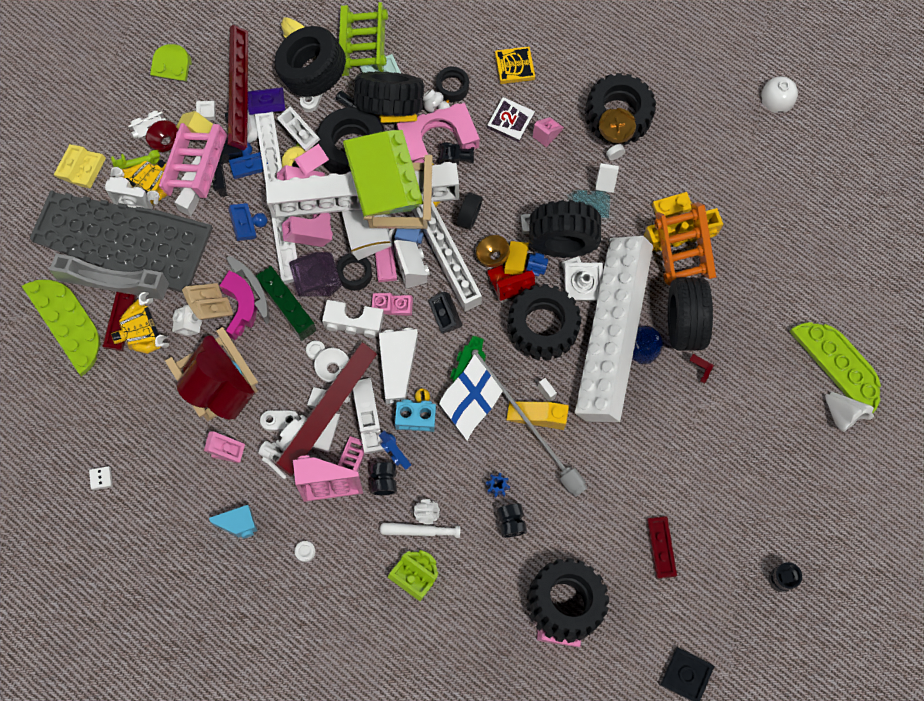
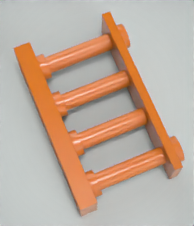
M692 203V210L690 212L666 218L660 212L655 213L656 219L654 224L659 232L666 272L664 273V280L669 286L676 278L689 277L700 273L708 279L716 278L706 209L702 203ZM691 219L694 221L695 228L692 231L669 236L668 225ZM691 238L697 239L698 246L695 249L672 254L670 244ZM694 256L700 257L701 264L699 266L675 272L673 262Z

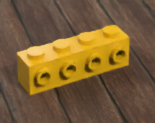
M717 208L706 211L710 238L717 236L723 226ZM692 219L667 226L669 236L692 231L695 228ZM655 224L647 226L643 236L653 245L652 251H662L659 232ZM691 238L683 240L680 242L670 244V246L678 247L688 241L697 242V239Z

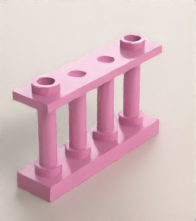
M184 123L180 124L159 187L168 196L172 195L174 187L192 188L200 198H207L227 137L223 128L219 124H213L209 133H192ZM190 140L207 141L204 149L188 148ZM185 156H202L198 165L182 164ZM179 171L197 172L193 181L177 180Z

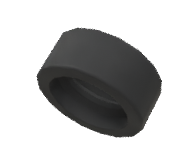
M450 66L442 69L436 76V91L442 93L443 100L445 101L449 100V102L453 103L461 101L469 91L468 74L459 67ZM447 78H457L462 81L463 87L458 91H448L442 87V82Z
M471 192L466 195L458 215L457 225L469 230L472 229L482 205V196Z
M349 253L338 261L336 267L337 278L344 288L356 291L365 288L370 283L372 267L368 258L365 257L357 260L352 253ZM350 263H359L364 266L365 275L358 281H350L343 275L344 268Z

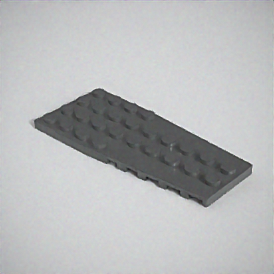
M51 190L32 231L30 240L33 243L110 270L135 272L146 269L163 272L169 282L167 289L183 293L182 289L192 284L213 227L210 224L158 210L137 206L133 208L128 207L127 204L118 203L117 205L106 200L96 201L91 200L90 197L83 196V198L69 193L64 195Z

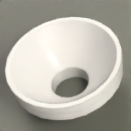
M325 349L315 359V371L323 381L332 383L349 358L340 349ZM331 364H336L339 367V370L334 374L329 373L327 370Z

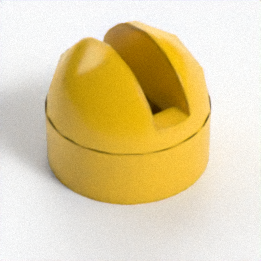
M422 388L417 390L415 401L417 403L430 401L429 391ZM421 392H424L425 400H421Z

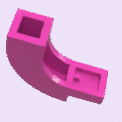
M229 270L219 286L222 293L234 298L238 302V311L226 329L228 336L236 340L238 336L243 334L245 325L250 328L253 327L257 316V309L254 304L256 302L248 283L241 276Z

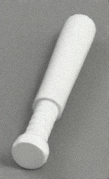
M382 523L380 533L382 535L408 536L451 535L455 536V538H460V526H455V528H438L429 525Z

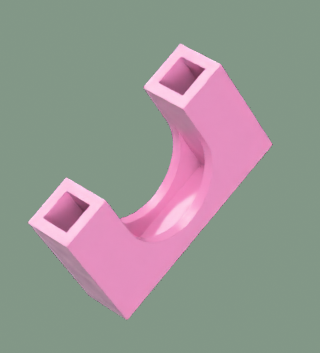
M465 103L454 104L446 109H438L427 115H419L417 121L400 122L397 124V130H403L409 154L414 163H424L425 155H428L422 138L428 130L436 127L450 130L455 135L462 149L479 148L480 138Z
M285 165L277 173V179L282 181L290 180L294 177L302 179L314 175L322 177L325 176V173L311 171L304 175L300 168ZM313 214L312 219L290 216L282 223L283 241L324 247L332 240L333 235L330 225V214Z

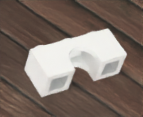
M327 300L322 320L324 328L334 332L342 330L351 335L360 333L369 338L379 337L384 319L383 309L364 306L363 314L359 318L351 319L346 316V303Z

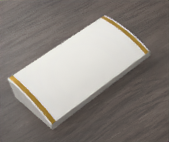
M362 209L342 211L351 251L357 260L392 246L388 229L369 228L368 220H364ZM384 214L375 215L374 217H384Z

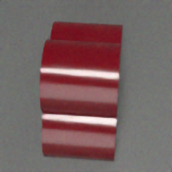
M212 335L206 336L184 365V374L177 382V391L186 402L199 408L208 407L217 416L228 420L236 419L255 394L254 390Z

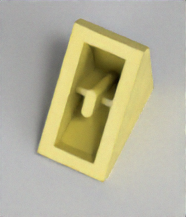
M197 111L182 114L176 127L179 130L180 124L184 123L192 133H209L213 124Z

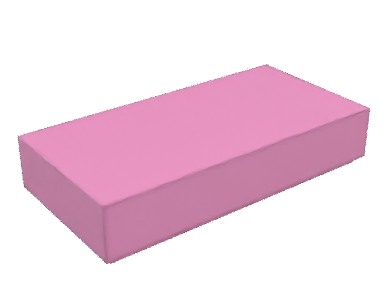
M392 244L391 247L375 253L378 283L397 281Z

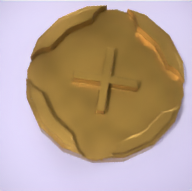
M623 108L608 109L602 114L599 121L601 135L613 143L628 141L636 129L634 116Z

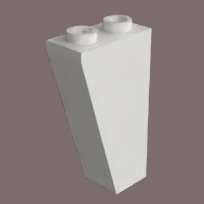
M404 328L402 331L385 330L383 333H379L386 405L397 404L401 400H406L418 340L417 329L413 330V328Z

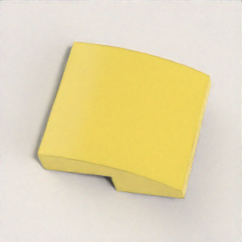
M69 144L54 176L90 189L106 157L100 153L87 151L84 147Z

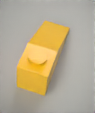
M509 401L506 421L527 424ZM516 402L532 425L564 430L569 405L552 402Z

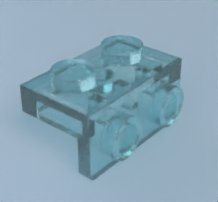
M577 190L576 193H572L573 201L584 202L586 205L589 204L598 210L601 218H609L610 195L606 194V191L595 190V194L587 193L588 190Z

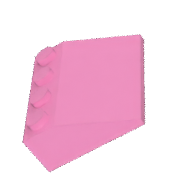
M307 455L298 457V460H293L295 485L304 502L363 494L357 471L314 457L310 458Z

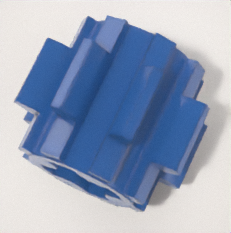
M540 253L530 254L526 271L532 270L534 275L538 277L539 274L544 275L548 258H544L545 255Z
M501 473L496 477L491 474V481H486L485 484L489 487L487 494H495V499L497 495L505 497L504 491L510 490V486L506 484L509 478H502ZM495 482L497 484H502L501 489H499L498 487L494 488Z

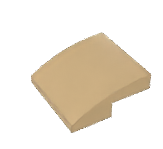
M218 283L186 286L182 289L189 307L199 320L234 315L228 297H222Z

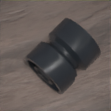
M383 462L371 465V478L374 479L371 482V494L383 496L397 493V481L394 480V477H396V464Z
M511 504L497 508L498 520L502 522L500 525L502 538L516 537L527 533L526 523L522 520L524 516L522 504Z
M785 562L773 568L769 574V583L778 592L790 591L798 587L802 581L800 568L791 562Z

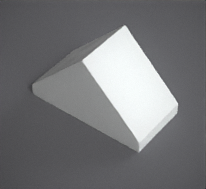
M601 163L596 176L595 190L614 193L619 166Z

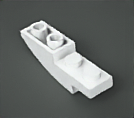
M371 378L362 379L353 388L364 454L384 451V448L380 445L382 443V439L379 437L381 431Z

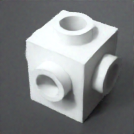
M184 305L182 308L176 309L173 314L172 332L187 337L198 334L202 320L196 317L189 305Z

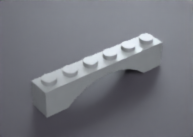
M62 254L55 255L49 269L57 281L138 296L142 292H148L149 295L146 297L160 300L164 299L169 285L163 272L146 269L135 272L115 271Z

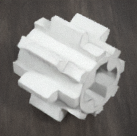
M422 499L421 503H416L414 515L420 523L433 524V521L439 518L440 508L438 503L430 501V499Z

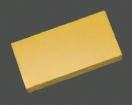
M511 241L509 246L510 254L506 260L504 270L505 274L519 275L524 273L529 243Z

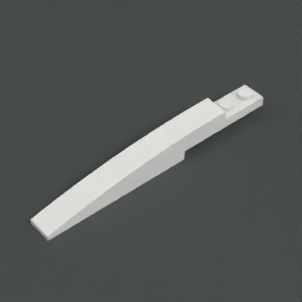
M273 112L255 114L265 182L277 179V173L282 169ZM272 217L281 279L284 283L301 281L296 245L293 242L283 241L282 223L289 217Z

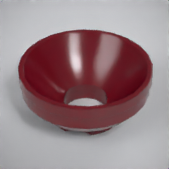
M157 121L147 130L146 141L153 150H158L159 152L169 151L173 147L178 128L171 121ZM166 137H170L171 141L168 144L163 145L162 140Z

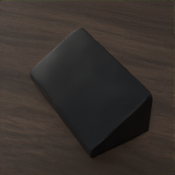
M441 292L428 300L442 334L463 326L449 293Z

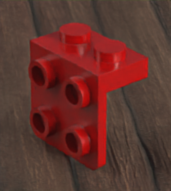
M505 265L490 269L487 272L500 301L519 295L526 288L531 290V286L535 285L533 271L527 272L526 268L524 273L519 275L505 274Z

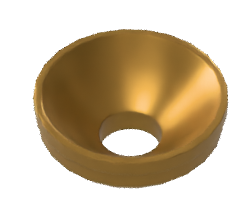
M499 235L485 237L476 248L478 260L487 267L500 266L508 259L510 254L507 240ZM499 252L501 254L498 259H491L493 253Z

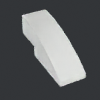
M196 156L192 164L198 165L201 157ZM186 172L181 180L193 181L197 172ZM180 188L181 193L176 199L175 205L178 211L191 217L200 197L192 188Z

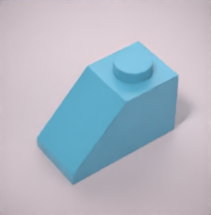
M249 505L209 518L214 526L238 538L251 537L254 535L253 532L258 531Z

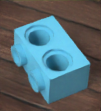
M411 400L397 402L395 429L434 432L436 404H432L430 401L413 403ZM404 411H409L411 413V416L408 418H403L401 416V413ZM423 412H428L431 416L428 419H423L420 415Z

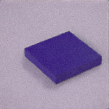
M283 88L248 91L249 115L285 111Z

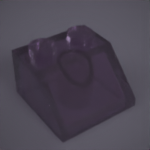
M315 252L289 262L299 297L332 296L342 286L332 252Z

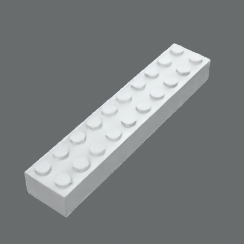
M444 162L441 165H432L431 202L458 200L459 180L457 163ZM415 171L423 199L424 171ZM351 172L342 175L329 174L322 177L314 175L309 178L301 179L294 177L290 180L282 181L275 179L271 182H266L267 205L273 218L362 209Z
M644 236L610 238L575 410V414L587 422H620L653 250V245Z

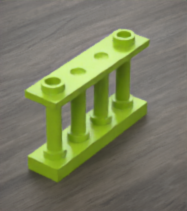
M378 2V12L353 14V12H350L348 5L341 6L339 44L346 55V64L342 76H349V69L353 66L377 65L379 71L384 72V66L387 64L384 47L385 20H388V11L384 9L382 2ZM378 19V27L356 29L351 27L354 21ZM377 34V42L351 43L353 36ZM377 49V55L374 58H350V53H353V51Z

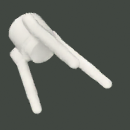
M265 441L258 452L259 455L263 456L262 461L266 462L283 479H286V475L271 461V459L275 460L277 457H280L281 453L279 452L282 449L275 442Z

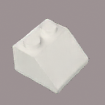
M395 240V257L406 289L427 283V276L430 273L427 264H423L424 254L422 249H418L416 242Z

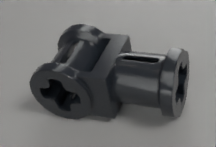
M449 142L439 144L440 158L438 163L440 165L444 162L457 163L459 165V161L474 163V147L462 149L460 144Z

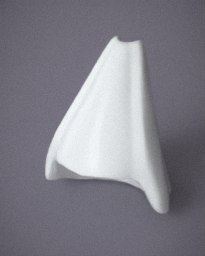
M831 392L830 395H825L836 426L843 432L853 426L858 419L871 420L874 417L872 413L874 408L871 405Z

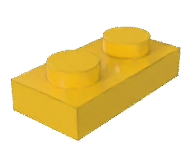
M684 192L653 201L652 207L655 213L660 212L666 218L689 212L692 210V203L688 193Z

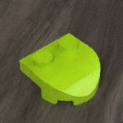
M163 45L153 55L150 75L187 82L189 65H192L191 57L180 45Z
M422 550L419 552L408 551L402 556L387 578L421 602L438 576L436 560L429 553Z

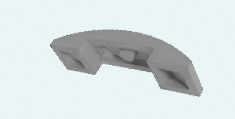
M228 256L226 259L232 271L241 277L245 276L258 296L259 300L254 304L265 324H268L270 321L269 307L259 281L243 263Z

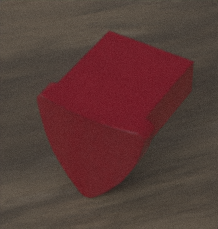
M692 354L689 361L705 369L700 382L705 384L715 365Z

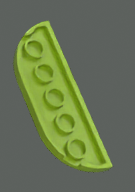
M35 280L22 285L31 302L82 377L93 367L97 360L101 342L96 326L72 291L65 285L53 280Z
M813 322L800 324L789 331L848 398L871 405L874 408L872 413L876 411L881 399V384L878 375L841 332L827 324H813Z

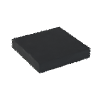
M676 647L659 686L689 701H701L715 666Z

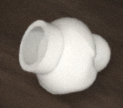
M433 89L428 90L423 95L424 108L430 113H433L437 106L438 109L449 108V100L443 101L442 93L435 92Z

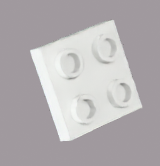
M565 263L564 282L565 291L569 293L568 297H573L575 301H598L603 276V263Z

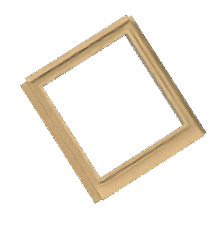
M425 155L424 163L412 162L414 171H424L423 217L366 216L364 220H368L369 228L428 229V221H431L432 155Z
M221 327L216 330L219 337L215 340L220 346L223 345L231 359L239 366L245 380L255 393L258 392L255 386L258 381L224 328ZM193 353L176 363L172 357L165 360L177 382L183 375L181 369L184 368V365ZM193 406L200 418L204 416L207 422L217 416L209 408Z

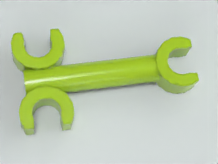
M153 150L147 156L126 160L125 155L121 154V158L118 160L111 156V161L114 167L126 169L141 164L143 161L156 164L160 159V154L158 150Z

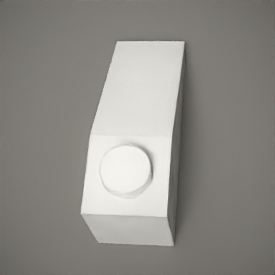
M291 106L277 117L305 151H308L320 140Z

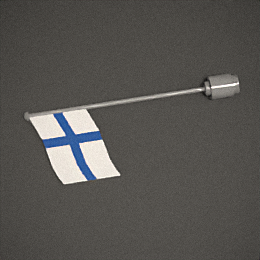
M473 350V358L464 372L447 389L439 403L468 442L475 427L491 411L503 392L563 472L560 473L562 478L559 480L570 494L577 497L588 488L586 481L576 468L571 469L568 467L566 469L478 354L479 351Z

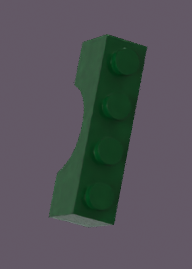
M272 266L256 275L263 291L281 311L300 341L316 332L315 323Z

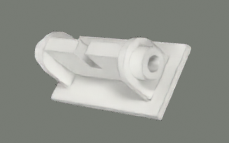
M153 111L143 120L137 118L131 121V125L128 127L130 130L134 129L131 132L134 139L146 136L147 127L155 122L166 120L165 118L161 119L163 112Z

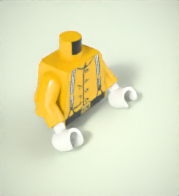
M159 159L154 166L147 161H143L141 164L130 168L120 169L113 167L111 169V177L126 178L129 180L132 188L139 187L145 190L147 201H150L154 206L158 204L159 200L168 196L159 187L160 179L167 164L162 159Z
M142 292L139 295V299L122 315L119 320L121 330L111 333L114 344L126 341L130 350L133 349L136 352L146 354L156 351L160 347H169V343H163V340L168 337L158 334L149 308L145 306V304L153 302V298L146 300V296L149 295L148 292Z

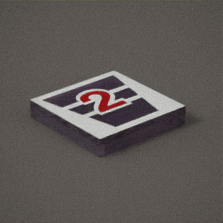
M503 97L490 119L487 129L520 142L535 111Z

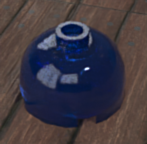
M647 325L638 326L632 359L639 364H649L655 361L661 354L663 341L660 333L655 328Z

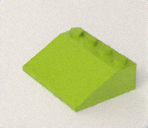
M403 130L384 131L343 141L364 217L408 212L423 204Z

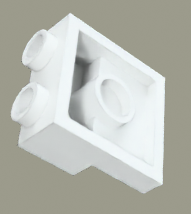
M110 177L106 181L105 190L114 204H127L128 207L136 208V206L148 209L153 208L151 202L147 201L145 190L139 187L132 188L129 180L126 178Z

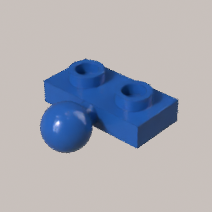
M248 142L247 148L242 150L243 157L229 160L234 179L264 172L261 152L251 154L252 146Z
M248 203L229 205L228 209L237 241L255 239L254 225L260 228L264 227L268 222L267 216L263 213H257L254 217H251Z
M384 430L379 434V437L382 439L380 445L387 453L390 451L393 453L391 459L397 466L401 464L405 470L408 469L411 463L397 447L395 436L387 434Z

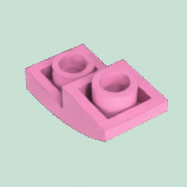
M373 293V308L383 309L384 314L412 316L413 297L411 295L393 296L391 293Z

